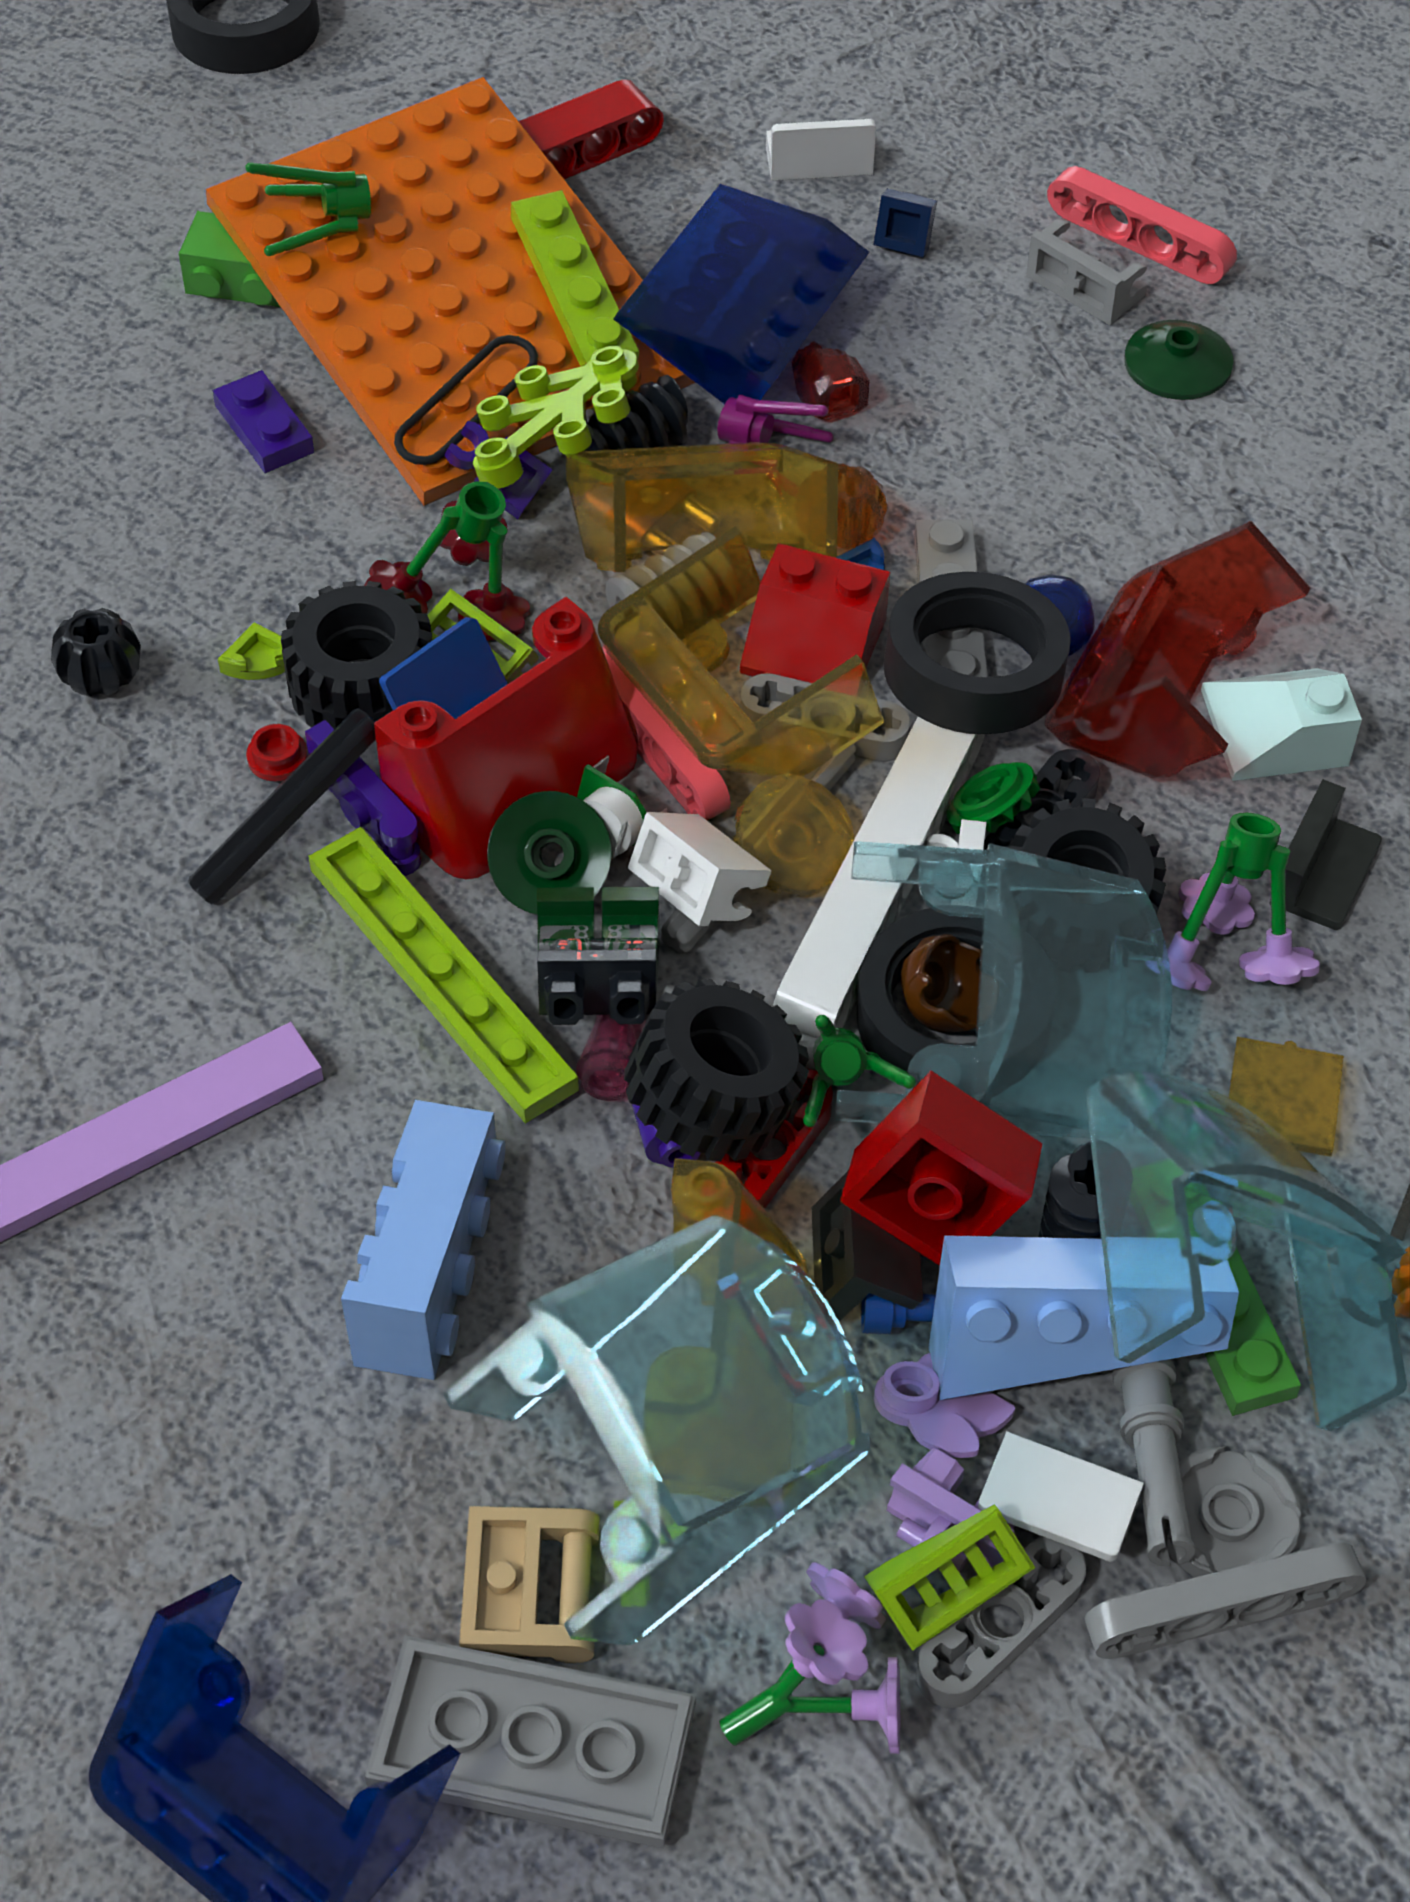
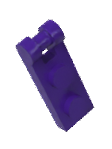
M326 720L305 731L309 755L334 730ZM359 757L331 785L329 790L339 800L340 807L350 824L356 829L364 827L383 848L384 854L404 876L410 875L421 864L420 846L416 841L418 838L417 820L404 803Z

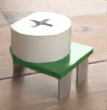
M606 756L595 766L592 767L587 764L584 767L577 798L591 806L605 823L611 839L613 859L617 855L624 853L631 846H635L646 810L637 794L604 774L609 761V756ZM667 808L662 810L660 813H667Z

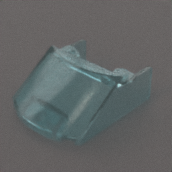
M862 841L854 842L851 879L919 884V891L923 900L936 912L950 916L983 918L975 1046L935 1044L918 1051L910 1061L907 1073L916 1079V1085L932 1070L1028 1134L1124 1141L1140 1119L1159 1080L1166 1056L1172 1016V982L1166 943L1158 917L1139 880L990 843L987 850ZM905 1088V1094L838 1090L835 1120L879 1124L912 1089Z
M1148 1071L1117 1073L1101 1079L1085 1090L1113 1349L1117 1360L1131 1363L1203 1320L1205 1307L1199 1263L1216 1266L1232 1257L1236 1250L1235 1216L1287 1236L1316 1426L1329 1432L1405 1392L1407 1380L1392 1299V1283L1388 1275L1387 1264L1407 1252L1383 1228L1274 1128L1239 1103L1217 1091L1184 1078Z
M716 1215L527 1303L533 1317L444 1394L451 1409L513 1421L539 1399L557 1391L569 1381L632 1495L613 1510L606 1519L601 1532L600 1549L604 1562L615 1582L565 1622L564 1627L571 1639L628 1646L637 1643L870 1452V1435L861 1432L860 1410L857 1394L864 1392L861 1376L845 1333L830 1305L807 1274L783 1250L775 1244L765 1241L742 1225Z

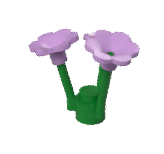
M1237 813L1231 817L1225 840L1220 842L1216 861L1211 872L1203 874L1199 880L1188 879L1181 883L1178 892L1179 897L1184 901L1181 911L1184 917L1188 919L1183 932L1175 933L1168 949L1156 947L1155 949L1147 946L1138 947L1135 956L1142 961L1140 965L1145 971L1164 978L1170 984L1181 989L1191 990L1193 987L1201 991H1207L1212 981L1205 975L1206 971L1204 968L1191 961L1199 945L1196 936L1202 924H1205L1211 932L1223 935L1229 934L1234 927L1245 928L1251 925L1255 915L1254 910L1249 905L1251 894L1244 886L1238 884L1237 877L1258 879L1268 869L1271 870V928L1266 931V945L1260 947L1257 951L1242 954L1239 958V966L1245 970V977L1248 980L1255 982L1270 980L1281 985L1294 984L1299 982L1301 977H1310L1319 973L1320 962L1314 958L1313 951L1304 947H1292V931L1286 928L1285 869L1290 850L1278 845L1281 834L1280 825L1274 820L1256 813Z

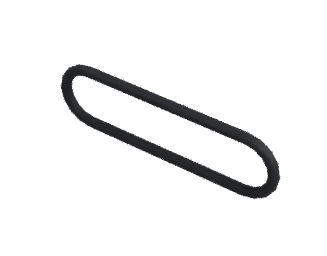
M512 335L497 337L489 342L400 426L395 433L394 439L397 453L404 460L420 465L436 463L445 457L450 444L454 443L457 445L464 438L461 434L463 428L440 450L429 456H416L409 453L403 445L404 435L495 348L508 343L523 347L530 356L529 363L526 366L529 367L537 365L538 354L535 347L528 340ZM513 379L497 395L507 397L517 388L515 380ZM476 414L470 421L479 424L480 420L478 414Z

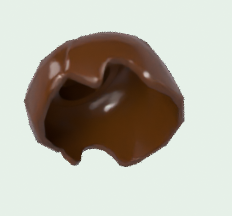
M951 934L923 938L905 959L901 970V985L905 1000L913 1016L923 1026L932 1031L946 1033L981 1029L995 1015L1000 992L999 982L996 979L985 976L980 971L978 960L983 954L982 951L969 944L960 942L958 938Z

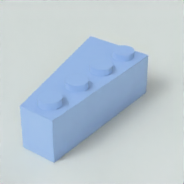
M944 1235L928 1347L931 1354L933 1371L937 1374L940 1382L939 1400L1228 1349L1239 1290L1221 1241Z

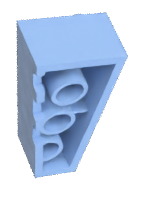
M415 1100L393 1158L392 1179L394 1183H398L397 1188L382 1187L376 1203L375 1236L364 1235L357 1254V1262L361 1264L358 1282L348 1280L341 1297L353 1366L435 1380L441 1355L452 1356L459 1329V1316L453 1314L457 1295L468 1296L474 1276L475 1256L469 1255L473 1236L483 1237L488 1225L490 1197L484 1196L489 1179L499 1180L504 1164L506 1146L504 1140L496 1139L494 1112Z

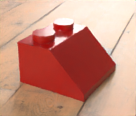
M778 543L759 585L740 663V673L752 677L759 674H776L856 693L887 619L890 571Z

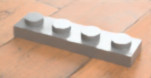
M973 519L915 521L914 540L918 583L941 574L977 572ZM952 628L936 632L922 641L924 652L938 664L965 675L987 677L983 629Z

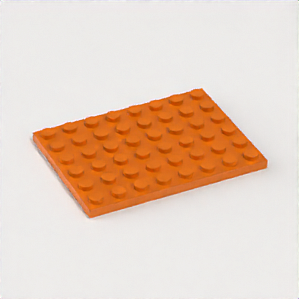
M484 77L269 163L331 172L355 171V175L366 174L370 188L371 215L369 219H357L358 231L337 233L289 251L267 256L264 253L266 246L334 222L336 219L335 216L324 215L321 197L269 196L265 193V187L267 185L322 183L268 177L247 172L206 189V199L209 208L243 255L251 263L255 272L423 506L462 489L468 483L474 482L477 477L476 471L474 469L464 470L456 468L448 462L446 457H443L436 463L427 465L413 464L404 460L397 453L394 445L395 433L407 419L489 342L505 335L519 336L528 340L535 347L538 354L537 365L544 366L548 375L580 367L511 219V202L560 190L563 191L639 350V369L636 372L637 382L628 391L634 390L637 392L640 385L648 382L656 383L659 377L664 375L674 378L680 389L707 378L708 362ZM509 343L495 348L406 432L403 437L404 448L416 456H429L440 450L464 427L467 421H470L477 414L476 407L482 400L497 395L515 378L519 371L528 365L530 360L528 352L517 344ZM518 388L507 396L510 405L526 401L520 397ZM570 388L548 393V395L567 391ZM593 396L585 402V410L593 407ZM531 419L510 424L501 430L486 432L489 439L510 437ZM554 428L527 448L526 451L535 456L557 446L553 434ZM465 437L457 444L464 451L475 450L474 444Z

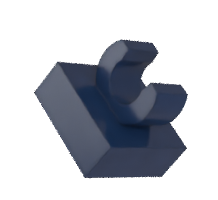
M887 188L881 195L873 245L924 257L929 251L938 200Z

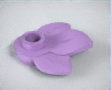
M930 1353L923 1355L918 1362L903 1361L890 1366L877 1381L874 1391L875 1407L883 1417L895 1424L908 1426L915 1439L922 1446L929 1450L937 1448L954 1458L977 1456L979 1453V1438L994 1434L1002 1429L1012 1419L1015 1412L1014 1405L991 1392L939 1400L940 1382L937 1374L933 1371Z

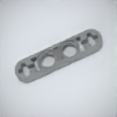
M1338 1542L1119 1596L1092 1608L1085 1615L1084 1621L1096 1655L1102 1659H1113L1333 1604L1361 1590L1366 1584V1577L1353 1546L1349 1543Z

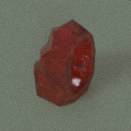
M815 341L796 351L791 364L798 397L802 403L824 405L828 408L826 416L814 417L832 423L854 416L868 405L870 380L856 357L849 356L845 351L827 348Z

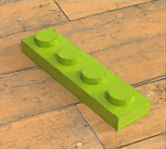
M560 190L511 202V219L580 367L585 366L596 351L608 346H618L622 349L630 350L636 354L638 359L639 350L563 191Z

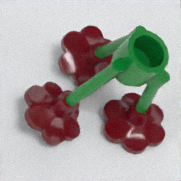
M475 481L465 485L461 489L458 500L451 501L445 505L439 524L411 562L399 561L392 564L385 560H377L371 565L369 569L370 577L364 584L366 586L368 581L379 582L382 585V589L385 590L394 586L404 591L405 599L414 598L421 605L422 613L427 614V603L431 600L433 594L431 587L422 580V569L440 545L450 550L452 559L459 565L468 566L477 559L482 562H489V580L484 585L483 590H470L463 598L515 636L524 631L525 619L530 614L529 602L522 597L514 596L511 589L502 583L503 542L507 534V523L502 516L506 502L502 492L489 482ZM458 613V622H459V621H461L462 619L465 618V617L462 616L460 613ZM483 631L487 640H495Z

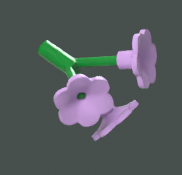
M812 1562L806 1573L812 1580L810 1582L811 1587L824 1600H816L811 1606L796 1603L786 1612L785 1623L790 1634L787 1636L785 1644L793 1659L775 1684L720 1719V1727L729 1742L737 1746L785 1713H852V1720L878 1721L887 1737L890 1754H899L901 1708L898 1657H888L887 1673L878 1690H852V1697H803L792 1695V1692L805 1678L816 1677L819 1681L828 1685H835L842 1678L852 1681L860 1679L868 1669L867 1658L862 1652L866 1647L867 1638L865 1632L855 1622H864L873 1628L880 1629L886 1621V1617L881 1613L883 1609L881 1603L873 1595L860 1589L852 1578L837 1569L832 1568L828 1570L821 1564Z

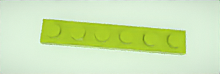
M362 827L355 829L308 856L311 872L525 1124L579 1091L577 1074Z

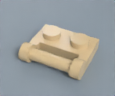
M469 1506L460 1647L504 1656L552 1657L564 1663H583L593 1659L595 1633L588 1628L591 1550L592 1545L599 1540V1515L587 1509ZM542 1540H557L563 1544L559 1625L537 1624Z

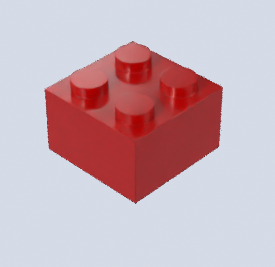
M931 1070L854 1149L840 1202L940 1266L944 1235L991 1236L1032 1197L1043 1143Z

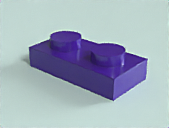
M262 370L212 390L215 407L264 473L315 453L313 437Z

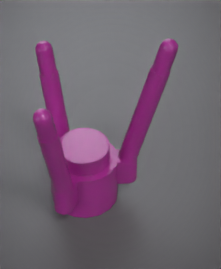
M739 395L737 398H729L722 408L717 426L718 438L729 442L726 454L747 461L812 504L819 505L822 502V497L752 449L756 446L765 447L773 431L827 443L833 440L831 432L775 419L772 415L823 417L827 415L828 408L824 405L757 400L743 395Z

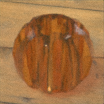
M845 463L835 464L829 470H821L808 483L801 505L806 528L815 534V538L828 548L840 547L845 551L873 539L881 531L888 509L883 486L874 479V476L861 466L851 467L845 465Z

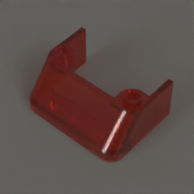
M1252 521L1141 570L1129 579L1115 596L1063 686L1059 699L1048 712L1044 722L1045 727L1061 744L1150 778L1162 775L1165 777L1174 776L1184 767L1224 753L1229 744L1190 703L1192 696L1212 659L1226 653L1236 655L1245 650L1255 640L1257 636L1255 628L1264 613L1306 597L1311 588Z

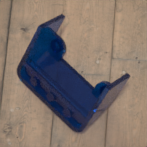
M230 1574L156 1611L89 1767L90 1790L98 1806L211 1902H370L417 1846L461 1753L449 1744L392 1782H377L360 1791L354 1797L347 1810L240 1724L250 1700L251 1688L249 1678L241 1662L221 1646L217 1639L242 1582Z

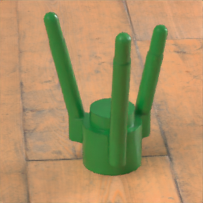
M249 162L246 164L245 169L250 174L322 183L267 185L264 190L269 196L321 197L324 215L335 216L336 219L334 222L266 246L264 253L267 256L289 251L337 233L358 231L357 219L370 218L371 197L366 174L355 175V171L331 172L268 163Z
M826 1015L817 1016L815 1020L816 1027L821 1035L815 1041L812 1054L814 1066L818 1073L812 1081V1090L803 1118L805 1126L813 1127L816 1124L826 1092L831 1084L836 1086L849 1085L858 1080L864 1070H872L907 1089L915 1087L916 1079L912 1075L883 1060L877 1053L866 1052L861 1040L852 1031L835 1028L832 1021Z

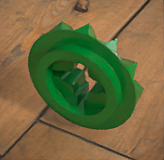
M1001 763L988 767L968 779L956 792L946 813L947 820L956 834H960L962 819L986 822V830L990 833H995L999 826L1006 822L1014 823V817L1019 812L1030 808L1032 805L1031 799L1040 790L1035 772L1026 763Z

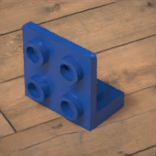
M465 617L384 674L379 680L392 710L408 702L427 701L442 707L455 719L508 684L478 620L470 617Z

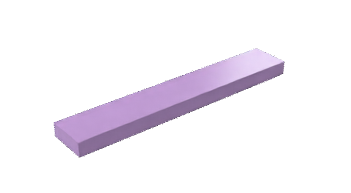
M289 1022L1 1164L0 1242L323 1081L320 1064L292 1022Z

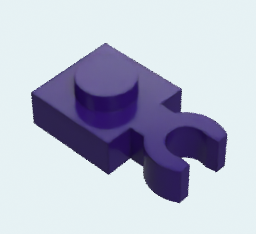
M467 421L461 432L466 439H469L474 444L475 449L480 443L489 439L485 429L473 421ZM451 443L445 453L448 462L459 469L475 470L473 466V459L476 456L475 450L464 451L459 446ZM526 450L519 455L523 468L522 476L515 483L499 489L505 498V511L517 520L553 470Z

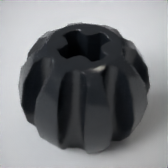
M84 608L76 611L72 618L63 620L54 633L51 662L61 681L71 686L73 691L88 697L96 694L110 696L116 694L120 686L129 684L137 673L141 644L131 624L121 619L119 614L105 608L93 611Z

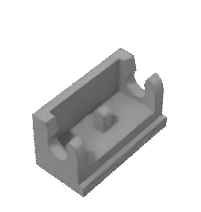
M1063 218L1056 219L1041 232L1037 230L1032 234L1026 277L1106 324H1113L1146 296L1147 284L1140 280L1134 282L1147 271L1146 266L1139 262H1134L1119 273L1101 262V259L1092 254L1088 255L1071 245L1072 241L1066 237L1059 238L1071 226V223Z

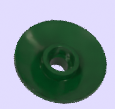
M1163 320L1148 324L1131 336L1126 345L1124 362L1131 378L1143 389L1164 398L1192 400L1209 396L1227 383L1233 369V354L1227 342L1219 334L1206 326L1185 320Z
M536 792L512 803L497 819L488 842V866L491 877L501 894L516 907L537 915V888L594 887L595 897L604 886L610 872L612 844L605 823L598 813L586 802L563 792ZM551 843L559 844L564 852L563 860L554 867L547 866L542 860L543 849Z

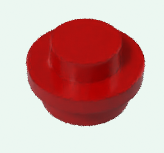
M270 724L260 728L253 735L247 748L246 757L250 770L257 777L267 781H284L308 757V751L305 741L293 728L284 724Z

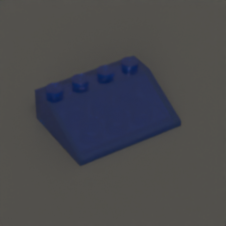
M719 184L613 319L723 404L729 398H737L739 395L761 400L870 252L826 218Z

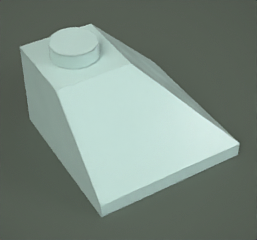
M1315 668L1202 683L1201 692L1232 781L1349 766L1362 718L1345 674Z

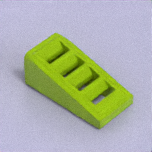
M994 1504L888 1560L868 1573L864 1578L911 1650L914 1651L1036 1567ZM988 1535L1004 1560L993 1567L989 1565L976 1544L977 1541ZM962 1551L977 1573L976 1576L964 1581L951 1561L952 1558ZM937 1568L951 1588L940 1595L937 1594L926 1577ZM914 1585L924 1601L923 1604L911 1609L902 1595V1592Z

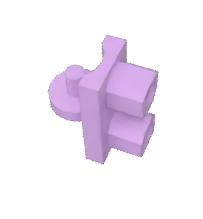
M932 1448L913 1469L903 1463L900 1465L890 1480V1486L894 1489L887 1505V1511L903 1521L896 1534L898 1538L914 1547L981 1512L978 1509L979 1500L973 1506L953 1494L962 1482L964 1468L957 1460L937 1448ZM1008 1523V1525L1014 1533L1015 1525ZM988 1535L976 1542L991 1567L1004 1561ZM962 1551L952 1558L951 1561L960 1573L968 1559Z

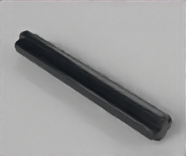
M359 708L354 709L189 877L188 883L191 888L210 904L217 903L375 742V721Z

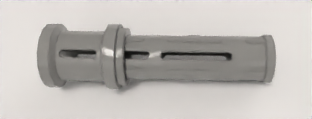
M1171 1359L1113 1369V1385L1118 1392L1123 1394L1125 1414L1120 1419V1433L1124 1441L1134 1448L1139 1481L1144 1483L1141 1498L1148 1542V1558L1156 1565L1171 1566L1167 1540L1172 1538L1178 1565L1184 1564L1195 1555V1544L1191 1537L1176 1443L1184 1432V1419L1180 1410L1173 1406L1171 1387L1176 1381L1175 1365Z

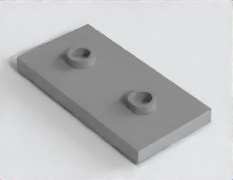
M405 1635L366 1770L367 1787L664 1849L694 1715L696 1695Z

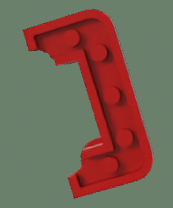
M564 597L544 610L535 619L532 626L534 646L546 659L458 718H453L446 710L435 703L413 701L397 707L374 723L381 780L414 814L418 828V838L416 841L420 849L443 871L455 878L474 879L490 872L487 848L491 831L504 810L518 799L542 791H558L577 797L584 767L587 764L593 767L606 756H609V761L604 774L616 782L625 778L635 767L637 761L635 734L594 624L590 617L568 597Z

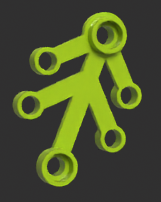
M608 346L596 351L585 366L549 375L544 366H529L519 371L514 378L520 397L526 401L510 405L508 398L502 395H495L482 400L477 405L476 411L481 425L486 431H497L513 423L531 420L507 439L501 437L491 438L483 441L476 447L473 466L479 482H489L497 489L515 483L523 474L519 455L552 428H554L553 434L558 449L562 454L572 455L587 449L592 443V438L586 423L585 402L593 396L592 404L598 421L602 423H614L625 418L630 412L625 392L630 390L637 382L636 372L639 369V363L636 354L618 346ZM570 388L567 391L548 395V393Z

